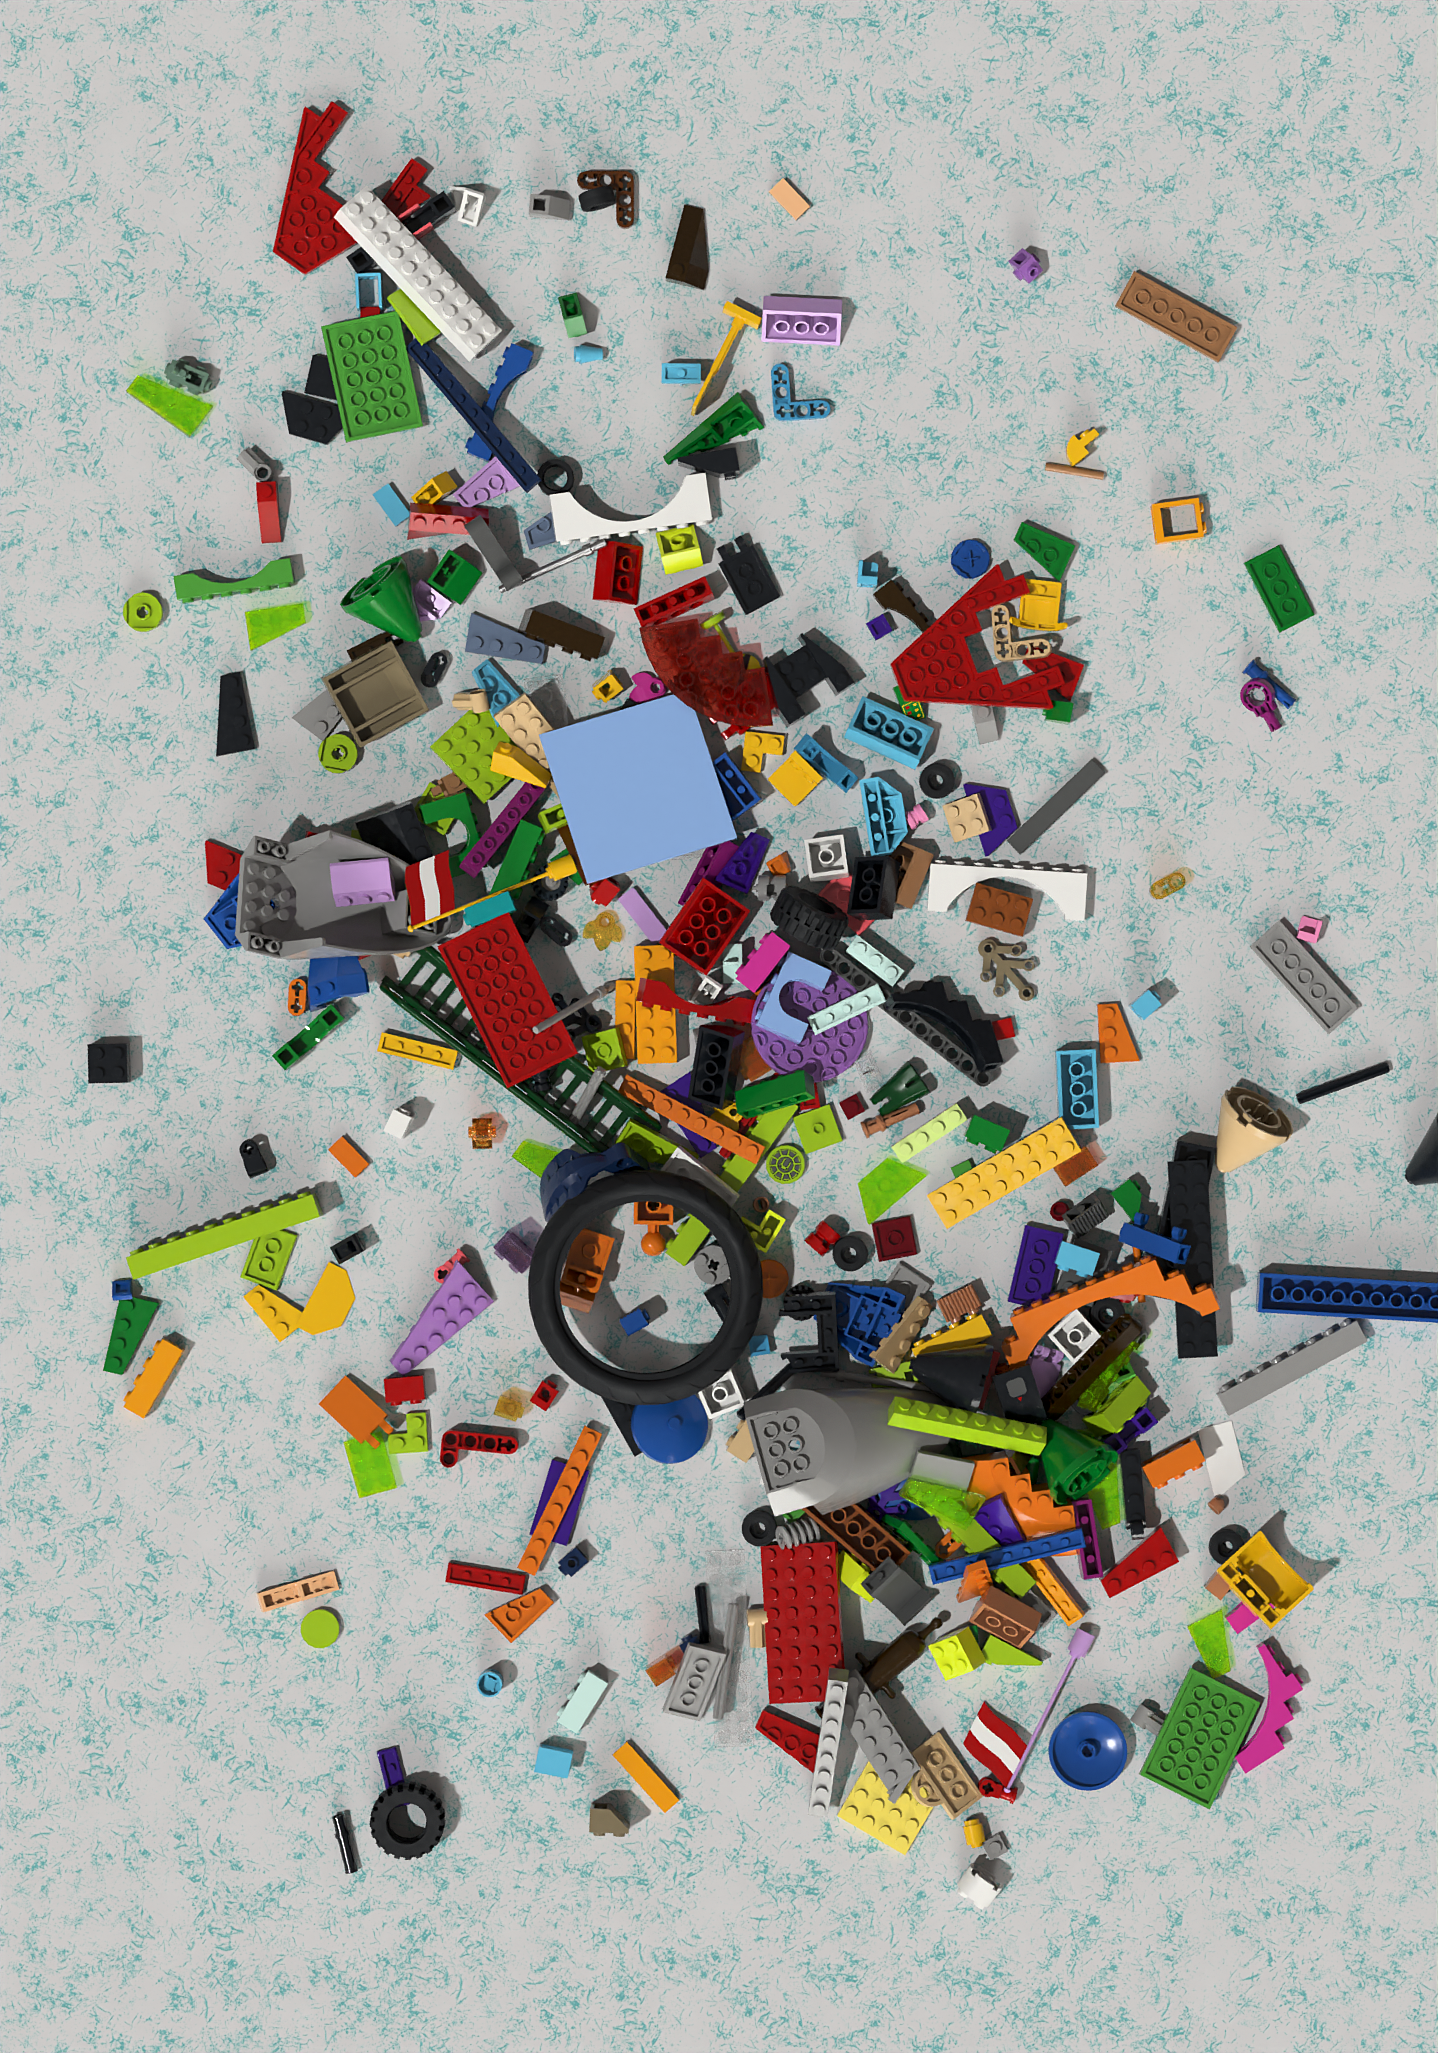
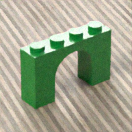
M459 791L418 804L424 824L445 818H455L461 821L466 828L467 840L465 846L458 853L449 856V868L452 878L466 874L459 866L482 837L481 832L476 830L475 824H478L476 815L471 813L470 810L472 805L470 795L466 794L465 791Z

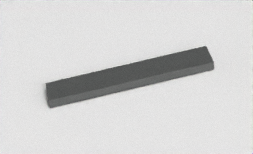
M1091 759L1006 841L1021 854L1093 786L1105 772Z

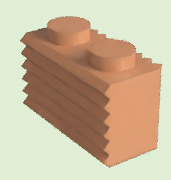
M972 1284L936 1300L946 1322L951 1321L952 1324L962 1319L961 1315L965 1313L972 1315L980 1311L979 1307L982 1306Z

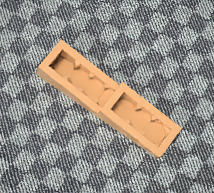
M330 1571L256 1594L261 1612H267L339 1590L335 1572Z

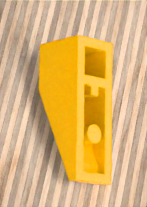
M500 741L493 751L490 771L546 788L552 779L551 773L519 747Z

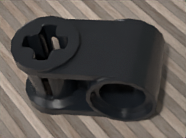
M245 1140L240 1145L239 1151L246 1172L251 1179L268 1172V1168L256 1142ZM245 1144L254 1147L251 1151L252 1154L244 1152Z

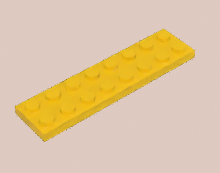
M1060 1117L929 1193L927 1197L946 1229L1071 1158L1081 1152L1082 1149L1063 1117Z

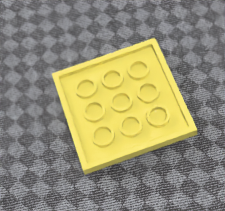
M868 1760L837 1816L906 1855L933 1807L923 1806L914 1798L911 1791L913 1776L896 1803L890 1802L888 1800L887 1788ZM921 1787L920 1795L926 1798L927 1790Z

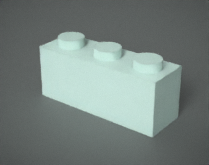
M858 935L846 950L848 954L891 987H893L904 972V970Z
M590 1669L586 1673H581L577 1680L579 1683L576 1690L571 1689L567 1696V1699H569L567 1705H562L556 1714L559 1716L557 1722L576 1734L608 1684L606 1679Z

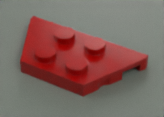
M206 840L207 883L226 890L239 873L242 855Z

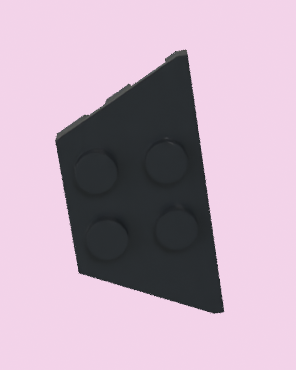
M282 391L283 405L290 435L328 445L334 439V436L343 429L337 406Z

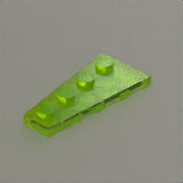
M137 375L126 390V393L189 438L213 408L211 404L181 394L174 389L161 386V384Z
M1132 1341L1081 1395L1077 1406L1081 1409L1096 1412L1109 1393V1386L1114 1381H1117L1120 1376L1118 1375L1124 1364L1127 1366L1131 1360L1129 1356L1134 1349H1138L1140 1344Z
M908 1477L898 1493L900 1497L965 1531L986 1500L985 1495L911 1477Z

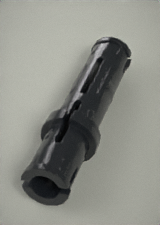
M337 1814L332 1816L336 1832L334 1835L339 1843L345 1873H355L358 1869L350 1842V1830L347 1829L344 1814Z

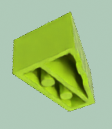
M1138 1376L1128 1379L1109 1394L1110 1398L1103 1405L1099 1403L1095 1407L1097 1411L1093 1415L1085 1416L1082 1421L1095 1437L1113 1432L1118 1433L1124 1428L1123 1424L1136 1415L1135 1411L1146 1404L1147 1397L1151 1392Z

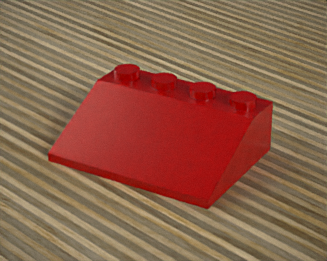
M702 877L658 943L699 973L707 976L750 910Z

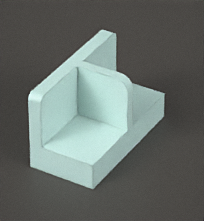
M742 943L728 944L723 951V983H740L736 979L738 975L735 972L743 964Z

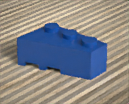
M725 752L712 763L733 822L761 801L762 797L728 752Z

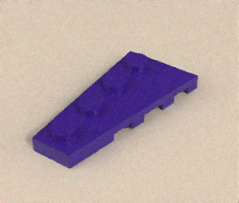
M690 1072L660 1091L705 1115L700 1102L688 1099L691 1081ZM678 1124L700 1158L717 1148L716 1143Z
M1002 1493L970 1509V1515L1001 1546L1027 1540L1025 1535L1021 1534L1017 1521H1014L1009 1506H1006Z

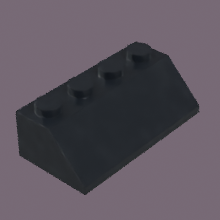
M721 1025L699 1026L688 1099L720 1110L733 1104L745 1031Z

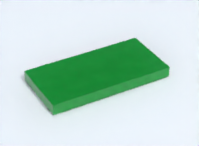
M1279 545L1243 563L1279 633L1314 616Z

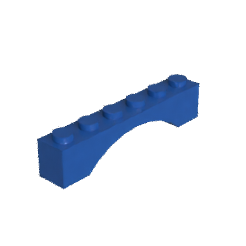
M511 343L510 347H506L503 353L504 363L498 366L495 376H498L495 384L491 383L487 393L490 394L487 402L484 401L481 407L492 421L494 420V412L502 393L514 380L527 373L534 352ZM476 432L473 438H468L465 446L468 449L467 454L486 462L491 461L492 451Z

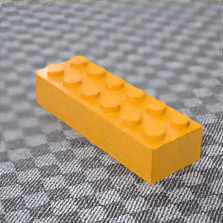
M662 945L634 946L635 996L637 997L640 978L665 982L675 993L674 954ZM636 1001L638 1064L677 1063L676 1009L672 1008V1012L660 1010L659 1005L649 1008L642 1006V1002Z

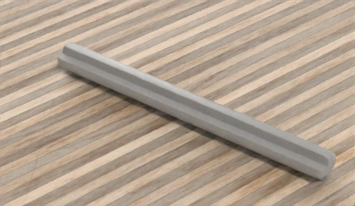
M729 1603L722 1647V1650L726 1651V1657L718 1676L713 1719L723 1720L739 1610V1605L736 1603Z

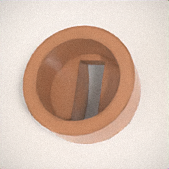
M755 1198L753 1201L754 1210L757 1212L767 1211L769 1208L767 1198ZM757 1200H760V1204H761V1208H762V1209H760V1210H759V1206H758V1201H757Z
M1215 1497L1208 1503V1506L1219 1515L1225 1508V1502L1221 1498Z

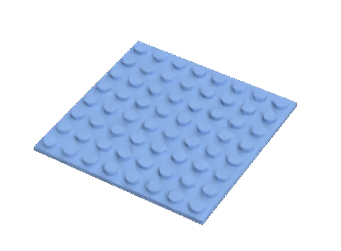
M689 690L539 734L587 884L737 839Z

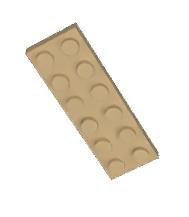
M524 692L494 714V718L517 747L551 773L539 734L555 729ZM552 778V779L550 780V782H549V786H550V788L554 791V793L558 796V793H557V790H556V787H555V784H554V781H553V778Z

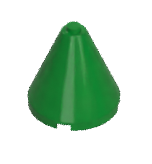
M395 556L372 570L373 573L365 580L363 578L360 579L346 593L340 605L345 613L407 642H415L422 636V625L407 563L401 556Z
M1052 1419L1043 1420L1037 1424L1047 1427L1046 1445L1041 1452L1050 1496L1057 1504H1067V1498L1073 1497L1074 1500H1077L1090 1492L1111 1472L1108 1468L1111 1461L1114 1464L1117 1462L1118 1453L1107 1443Z

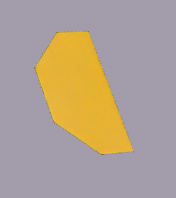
M328 1262L296 1327L311 1335L341 1327L355 1300L346 1270Z

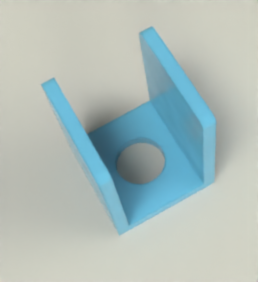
M355 274L357 310H361L360 280H378L379 308L384 310L382 274Z
M540 1743L534 1772L568 1778L573 1750Z

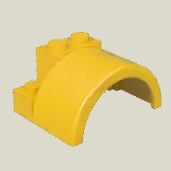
M1258 1531L1216 1570L1229 1585L1230 1590L1270 1630L1314 1590L1313 1586L1300 1577L1278 1554L1262 1531Z

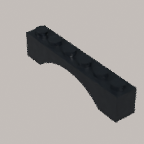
M443 191L401 223L413 234L429 222L433 226L454 213L456 209ZM362 247L346 257L357 274L365 273L377 265L374 259Z

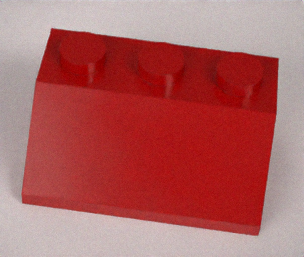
M606 541L607 546L598 549L592 600L637 605L643 547L617 541Z

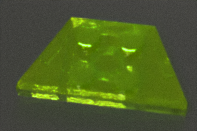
M889 1158L881 1162L857 1183L867 1223L870 1225L925 1178L926 1174Z

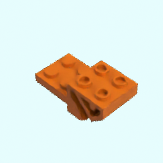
M585 1228L578 1234L569 1249L561 1271L560 1298L563 1306L587 1314L590 1312L595 1294L600 1288L615 1238Z

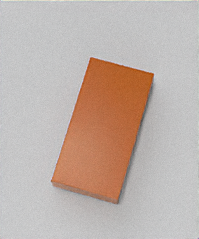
M343 1136L328 1149L355 1178L369 1165Z

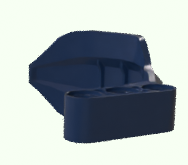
M616 1143L603 1153L580 1154L571 1149L562 1150L547 1165L541 1177L540 1196L545 1221L548 1223L553 1214L568 1199L584 1192L590 1179L597 1176L598 1173L607 1171L617 1174L633 1170H651L648 1161L625 1143Z

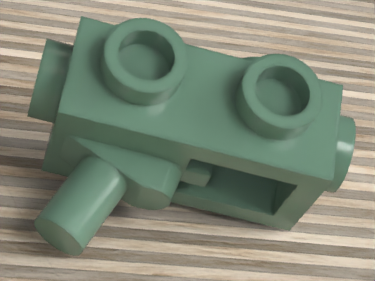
M180 358L178 361L172 360L171 363L167 364L164 374H166L165 378L170 380V385L180 388L181 385L188 388L187 392L197 396L199 392L204 394L205 390L209 391L212 380L210 379L211 375L207 373V369L201 366L193 368L189 366L190 362ZM201 378V384H195V379Z

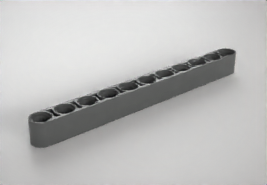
M835 949L830 950L834 953V959L830 962L825 961L823 958V954L827 950L821 951V961L859 992L878 984ZM843 962L847 963L850 967L849 972L846 974L840 973L838 969L839 965ZM856 975L864 976L865 983L862 986H857L854 983ZM879 985L885 999L888 1000L891 993ZM885 1002L877 1005L975 1084L982 1087L990 1084L992 1076L989 1071L985 1072L988 1075L987 1082L979 1083L977 1076L981 1072H978L973 1058L915 1012L908 1011L911 1014V1020L904 1023L901 1021L900 1015L905 1010H887ZM920 1023H923L927 1028L926 1033L923 1035H919L915 1030L916 1026ZM933 1036L941 1037L942 1043L939 1047H934L931 1044ZM949 1048L957 1050L956 1058L949 1059L946 1052ZM965 1060H970L973 1064L970 1071L962 1069V1063Z

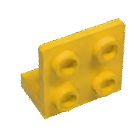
M796 751L768 778V781L793 806H797L823 780Z

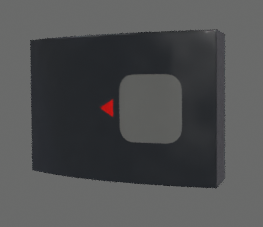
M1029 1363L991 1376L1005 1419L1029 1424L1047 1419Z

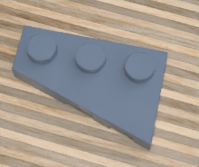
M551 512L524 530L529 550L555 543Z

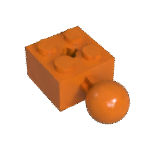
M651 1201L634 1202V1224L648 1225V1233L641 1239V1248L649 1256H658L666 1247L665 1238L659 1233V1225H673L674 1206L657 1202L659 1206L656 1207V1210H652V1207L648 1206V1203H651Z

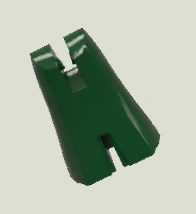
M907 1061L873 1094L870 1101L875 1105L883 1101L885 1097L889 1100L888 1103H885L878 1109L880 1115L884 1116L931 1092L911 1063Z

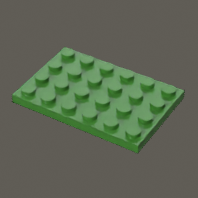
M396 311L321 326L346 443L423 427L400 317Z
M1189 1667L1139 1775L1210 1810L1260 1702Z

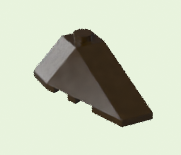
M684 205L668 265L666 281L704 290L709 272L704 210Z

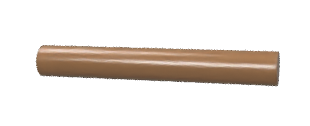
M1046 463L1045 471L1103 480L1104 472L1052 463Z

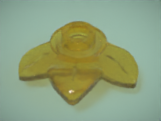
M602 912L597 915L594 921L586 924L583 930V938H594L598 950L603 951L609 946L611 940L614 942L621 941L622 931L615 924L612 914ZM603 918L609 920L608 925H602L601 921Z

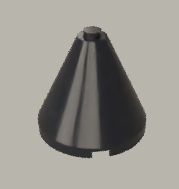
M1438 1113L1405 1170V1178L1409 1184L1418 1186L1438 1183Z
M983 1343L917 1354L916 1358H911L909 1369L912 1370L911 1374L951 1408L977 1413L984 1391L986 1376L989 1373L993 1345Z

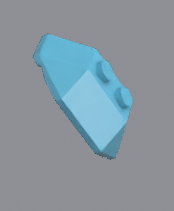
M880 777L859 780L871 857L891 855L908 833L902 793Z

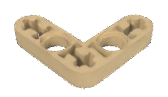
M997 605L993 608L994 653L998 660L1011 662L1048 657L1051 654L1052 646L1045 639L1013 642L1012 624L1009 622L1010 610L1004 605ZM1000 609H1002L1003 612H1006V615H1003L1002 619L1004 623L1007 622V625H997V623H1001L1000 617L996 616L997 613H1000ZM1001 628H1005L1008 631L1007 636L1003 639H1000L997 635ZM998 642L1004 643L1005 649L1009 651L1004 658L999 654V652L1003 651V646L1001 644L998 645ZM1042 643L1047 647V649H1044V653H1042L1040 650H1033L1031 644H1033L1034 648H1040ZM1022 645L1028 647V653L1024 656L1018 653V649Z

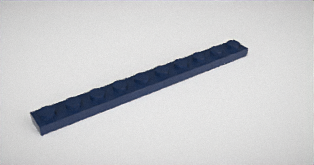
M416 338L406 346L408 353L526 493L532 490L542 481L541 478L427 343L421 346Z

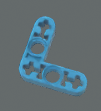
M783 364L773 366L771 370L774 417L778 421L824 419L829 415L830 405L824 400L791 402L788 368ZM778 368L785 371L786 374L782 375V382L787 381V384L779 383L774 385V382H778V375H774ZM783 387L786 389L787 394L784 398L776 396L775 391L777 388ZM813 404V409H817L820 404H823L827 411H824L823 415H820L819 411H813L814 416H810V405ZM790 406H794L793 413L795 417H790L791 413H786L785 417L777 414V411H780V407H784V410L787 411L791 410ZM805 406L808 410L807 414L799 416L796 412L797 407Z

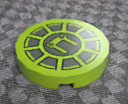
M781 1145L774 1148L766 1160V1170L769 1176L775 1182L781 1184H791L797 1181L805 1169V1160L801 1152L789 1145Z

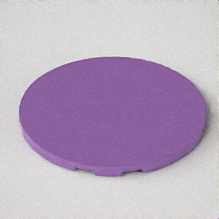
M831 970L832 972L822 991L797 981L785 984L780 990L779 1003L783 1011L789 1016L809 1024L799 1044L755 1025L757 1022L754 1019L759 1008H763L765 1004L762 1001L767 990H771L773 984L769 981L758 994L751 1016L752 1038L762 1059L778 1074L790 1075L797 1070H805L813 1076L814 1083L826 1081L847 1070L862 1052L868 1033L867 1011L815 1035L807 1017L858 993L852 985L833 970Z

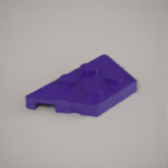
M963 784L966 797L980 793L992 829L979 835L984 855L987 857L1018 828L1006 790Z

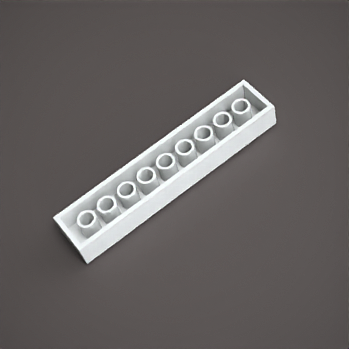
M367 185L339 209L334 218L469 362L502 331L500 327Z

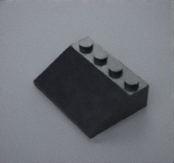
M410 801L355 822L363 842L375 846L409 865L433 856L413 804Z

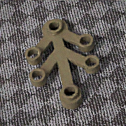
M991 939L981 941L978 946V952L983 957V969L980 979L983 982H989L992 979L990 972L992 959L997 965L993 994L996 997H1002L1005 994L1003 987L1005 974L1019 990L1018 995L1023 1001L1031 1000L1034 997V989L1031 986H1025L1010 968L1032 971L1035 967L1032 960H1002L997 954H1011L1017 957L1022 952L1019 945L997 946ZM990 945L992 948L991 952H985L984 947ZM1013 947L1019 948L1018 954L1012 953ZM1026 962L1032 963L1031 969L1025 968ZM984 973H988L990 975V978L988 980H984L982 978V975ZM996 988H1002L1003 992L1001 995L995 993ZM1025 989L1030 991L1029 997L1023 995Z

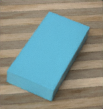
M386 484L372 494L395 527L409 518V511L389 484Z

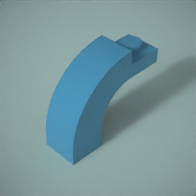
M807 733L794 747L799 755L845 793L857 781L858 777L850 769L829 754Z

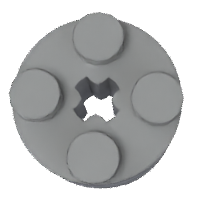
M707 1245L698 1252L694 1261V1269L700 1280L707 1284L716 1285L723 1283L730 1277L727 1260L720 1245ZM712 1259L715 1262H719V1264L717 1265L718 1269L714 1270L713 1267L709 1268L708 1266L711 1264L710 1260Z

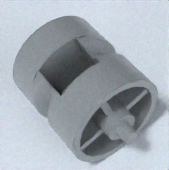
M758 875V884L752 886V890L758 892V901H769L770 898L776 901L781 890L788 886L786 884V875H775L773 878H770L769 875Z

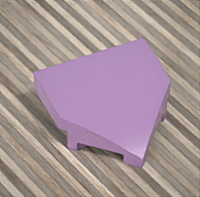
M420 579L413 589L420 621L442 618L453 603L424 579Z

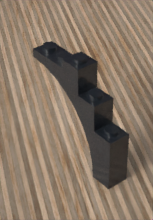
M927 981L920 990H912L908 993H892L885 1002L887 1010L916 1012L944 1025L965 1045L976 1064L978 1072L997 1070L1003 1063L991 1020H972L967 1001L951 1000L948 1002L942 981Z

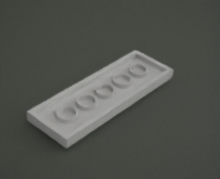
M1280 920L1250 946L1327 1034H1330L1358 1009Z
M856 1668L851 1671L848 1677L842 1720L887 1790L920 1770L921 1767L858 1669Z

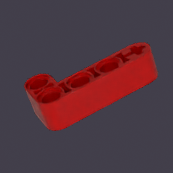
M449 1429L442 1436L440 1462L444 1467H453L458 1462L459 1449L513 1454L519 1447V1441L512 1435ZM452 1433L456 1436L457 1440L454 1444L447 1442V1434ZM474 1436L476 1444L473 1446L466 1444V1437ZM493 1438L496 1442L495 1447H487L485 1440ZM499 1438L502 1439L501 1443H507L508 1440H512V1444H515V1446L508 1450V1446L501 1445V1449H498ZM446 1453L454 1455L455 1460L453 1463L445 1462L444 1455Z

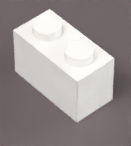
M402 1107L393 1109L383 1131L403 1139L414 1118L410 1115L411 1111Z

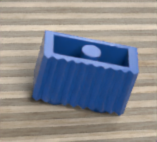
M637 1308V1310L630 1312L627 1316L621 1317L619 1322L626 1334L630 1336L648 1326V1320L651 1318L646 1309L641 1310V1308Z

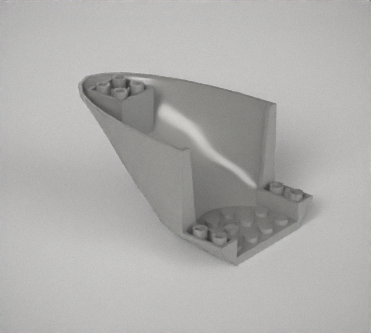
M330 830L289 844L255 835L240 858L235 936L245 951L286 960L413 952L434 945L446 936L453 918L451 914L414 929L413 932H409L408 926L411 925V912L405 885V869L410 865L375 846ZM389 858L395 881V901L336 907L332 891L330 863ZM270 900L275 904L274 909L270 906Z
M894 1387L792 1389L743 1402L745 1418L765 1491L774 1516L809 1506H814L824 1515L863 1501L909 1478L917 1450L939 1454L947 1446L951 1438L887 1425L890 1404L894 1397L897 1396L946 1407L950 1406L932 1393ZM793 1440L800 1442V1447L796 1451L790 1450L789 1447Z

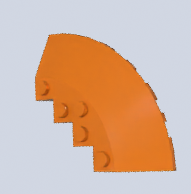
M1005 1451L961 1458L974 1461L975 1463L965 1498H959L969 1514L972 1507L1002 1493L1006 1506H1009L1014 1521H1017L1021 1534H1024L1027 1540L1076 1528L1074 1508L1070 1498L1066 1499L1067 1504H1057L1050 1496L1048 1483L1031 1485L1030 1473L1027 1467L1019 1475H1017L1014 1469H1009L1008 1457ZM1077 1549L1051 1556L1077 1555Z

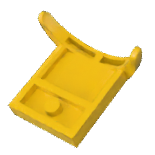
M1025 579L1030 594L1020 597L1018 618L1010 616L1009 622L1020 628L1037 631H1061L1066 629L1068 623H1058L1062 583Z

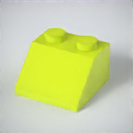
M694 524L688 525L689 527L674 528L655 533L665 575L704 566Z

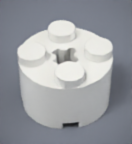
M971 1863L957 1882L959 1887L957 1892L964 1898L969 1897L972 1899L973 1903L983 1910L984 1907L990 1906L1003 1886L1001 1883L997 1885L995 1882L997 1878L981 1866H978L976 1869L974 1864Z

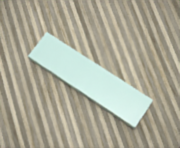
M875 984L807 1017L815 1035L886 1002V999L879 985Z

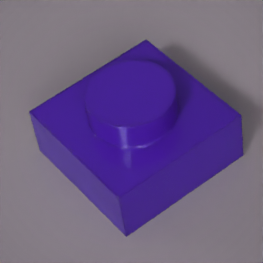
M883 614L866 623L875 641L893 631Z

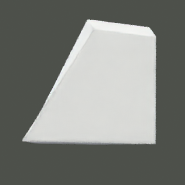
M449 186L457 211L458 221L476 227L486 200L485 194L466 187Z

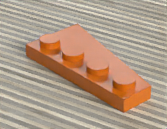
M985 1559L966 1566L963 1574L964 1579L961 1580L962 1586L959 1587V1593L956 1595L958 1603L978 1596L982 1597L990 1586L994 1587Z

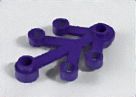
M896 1484L880 1493L881 1499L879 1502L876 1495L869 1497L870 1507L867 1509L868 1512L880 1522H882L881 1519L885 1514H906L909 1510V1505L904 1501L900 1502L897 1506H885L889 1501L906 1498L913 1499L910 1496L909 1489L894 1492L898 1486ZM900 1505L905 1507V1511L900 1509ZM875 1510H877L880 1513V1515H876Z

